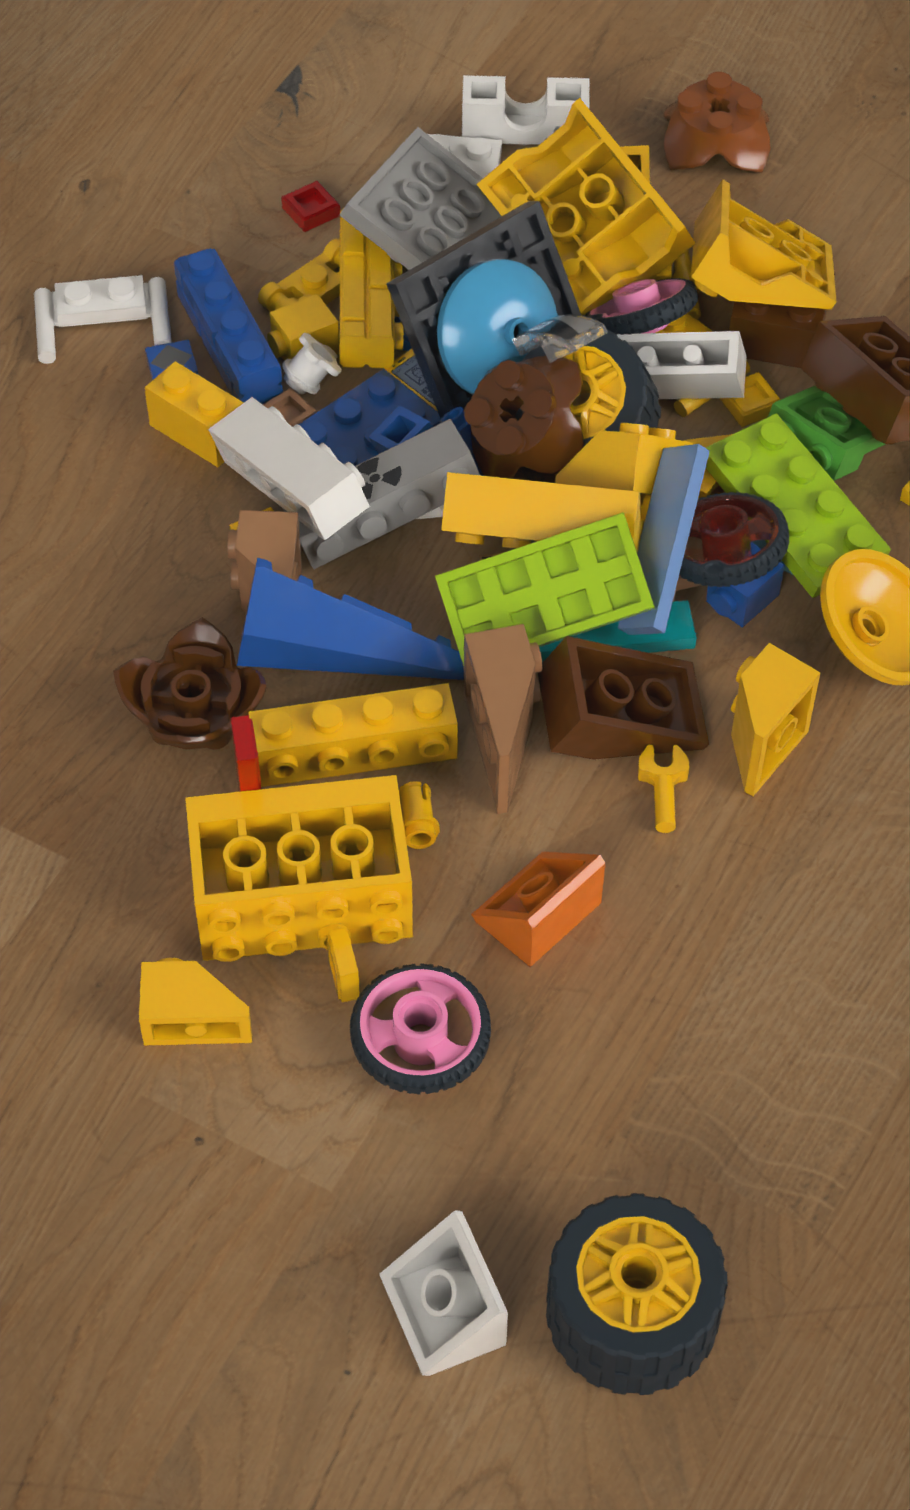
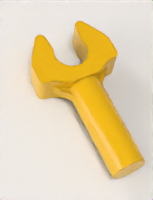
M649 744L639 757L638 780L654 786L655 828L658 832L670 833L676 828L674 785L688 780L689 759L678 745H674L671 765L661 767L654 762V747Z

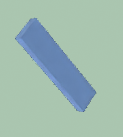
M700 444L663 448L637 552L655 609L620 620L618 629L629 635L665 633L710 452Z

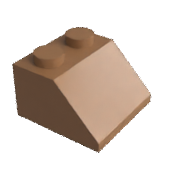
M240 510L237 530H229L228 559H236V561H232L231 589L240 591L241 610L245 613L247 612L257 558L272 562V571L295 581L300 575H303L298 512Z

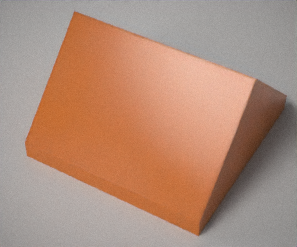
M541 852L471 915L477 924L531 967L602 903L605 862L601 855Z

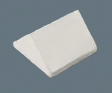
M453 1211L379 1273L422 1375H433L506 1346L508 1312L462 1211Z

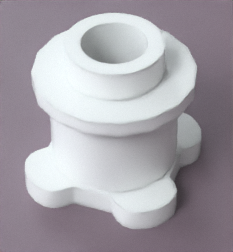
M303 333L299 338L303 345L301 350L293 359H286L282 363L283 370L286 373L284 380L293 390L300 394H305V392L316 394L320 390L319 383L328 373L332 376H338L342 369L337 364V354L329 346L321 344L310 334Z

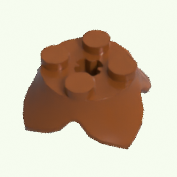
M713 72L708 75L707 80H701L689 85L678 95V100L669 105L663 112L664 119L670 121L664 137V151L670 170L697 168L705 165L714 155L721 154L732 167L739 170L762 173L770 153V137L766 124L769 122V115L762 109L763 100L761 96L754 93L749 87L732 81L731 76L725 72Z

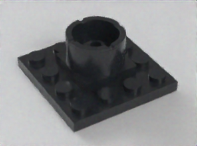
M528 201L386 283L440 419L454 408L462 407L465 409L473 396L462 389L447 372L440 356L437 340L438 316L443 299L453 282L465 270L477 263L492 259H506L522 263L535 271L545 282L554 299L558 317L573 316L582 318L540 201ZM516 325L515 328H514V337H515V338H516L517 332H518L517 325Z

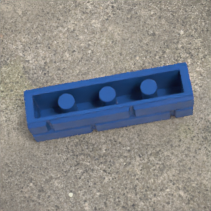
M209 248L175 260L174 269L175 277L177 278V295L196 331L202 337V342L230 394L242 402H246L253 397L261 404L283 392L281 366L216 250Z

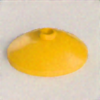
M870 549L849 551L828 567L822 580L820 599L827 630L845 658L863 673L887 684L910 685V569L895 558L879 551Z

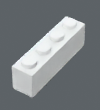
M251 397L208 429L224 462L287 512H298L299 521L323 540L328 539L370 507L362 491L365 481L358 469L350 462L343 464L337 460L332 450L326 444L321 443L317 445L300 425L296 424L292 427L274 406L267 408Z

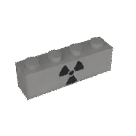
M448 419L356 465L355 467L364 478L365 486L362 487V491L370 507L326 540H323L299 521L300 544L314 570L444 505L447 472L480 475L470 450L452 420Z

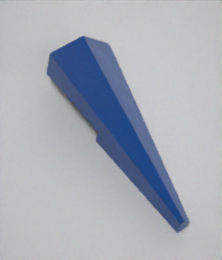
M257 558L241 636L237 666L464 680V666L460 653L452 648L450 639L438 635L434 640L413 632L411 622L346 594H343L340 599L314 589L313 580L300 575L295 581L272 571V562Z

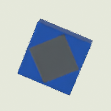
M189 340L145 348L152 380L175 361L198 374Z

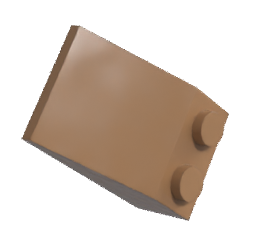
M524 624L464 634V698L497 814L508 812L533 723V704L541 700L540 687L536 673L542 672L541 653L537 642L529 643Z

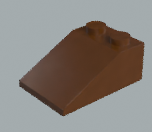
M735 301L729 331L740 332L747 359L801 368L819 321H825L827 309Z
M566 636L542 663V672H538L551 752L595 760L639 756L649 744L653 745L655 754L673 752L674 745H678L683 751L704 750L709 745L693 662Z

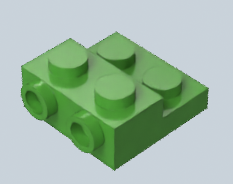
M816 385L774 402L768 417L776 413L833 481L858 470L864 454L886 445L876 440L864 424L857 418L848 415L837 400L829 393L820 390Z

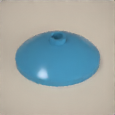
M492 259L471 266L453 282L440 308L437 340L440 356L447 372L462 389L473 395L478 384L489 370L505 360L522 361L527 355V351L534 344H538L545 339V336L549 335V333L543 332L522 334L550 318L558 317L554 299L542 278L522 263L506 259ZM517 325L518 332H517V336H516V338H515V337H514V328H515V326Z

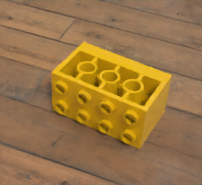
M396 775L185 797L194 902L203 961L218 960L231 962L243 956L260 954L284 956L296 950L314 948L328 950L327 934H329V930L343 927L348 929L351 944L367 942L390 944L403 938L413 937L412 877Z

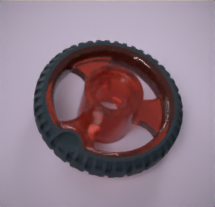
M724 492L699 498L689 537L701 539L704 561L696 560L684 553L679 576L687 579L689 582L701 584L702 586L729 587L730 585L745 584V582H751L766 575L767 572L772 571L782 561L788 549L789 529L785 516L769 500L757 497L756 495H750L749 493ZM769 540L765 547L752 555L751 542Z

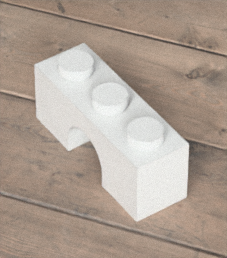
M463 75L462 137L502 140V144L540 145L547 137L553 134L556 126L561 127L565 124L571 106L577 99L581 98L589 108V78L547 77V90L541 99L532 103H520L511 99L506 93L505 76Z

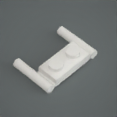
M143 275L54 283L55 292H51L47 288H39L34 292L38 360L41 363L50 364L56 360L54 326L69 327L141 320L151 317L154 346L172 343L166 282L163 278L154 277L148 283H143Z

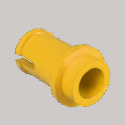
M420 781L406 783L399 789L406 844L414 849H424L433 845L440 833L439 822L433 817L431 788L426 783L422 786Z

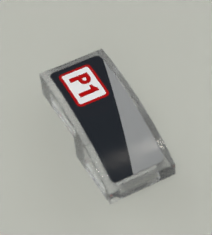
M560 315L534 326L512 340L520 356L542 346L551 363L607 334L608 331L605 325L597 320L580 315Z

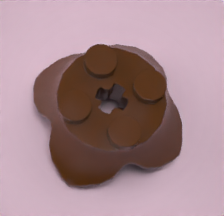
M547 355L519 362L505 360L487 372L464 410V417L471 425L473 453L479 468L485 476L512 478L521 467H527L539 473H559L583 448L584 437L581 424L570 408L571 403L580 395L583 384L581 369L578 363L566 358ZM519 409L523 410L524 413L519 420H516L515 416L517 411Z
M203 617L179 630L168 641L164 655L159 661L146 657L135 658L113 671L115 685L121 701L148 728L152 739L158 744L170 745L185 750L202 748L217 750L225 747L232 733L231 717L249 715V711H254L263 699L267 689L266 681L259 671L252 667L241 669L237 667L233 647L227 637Z

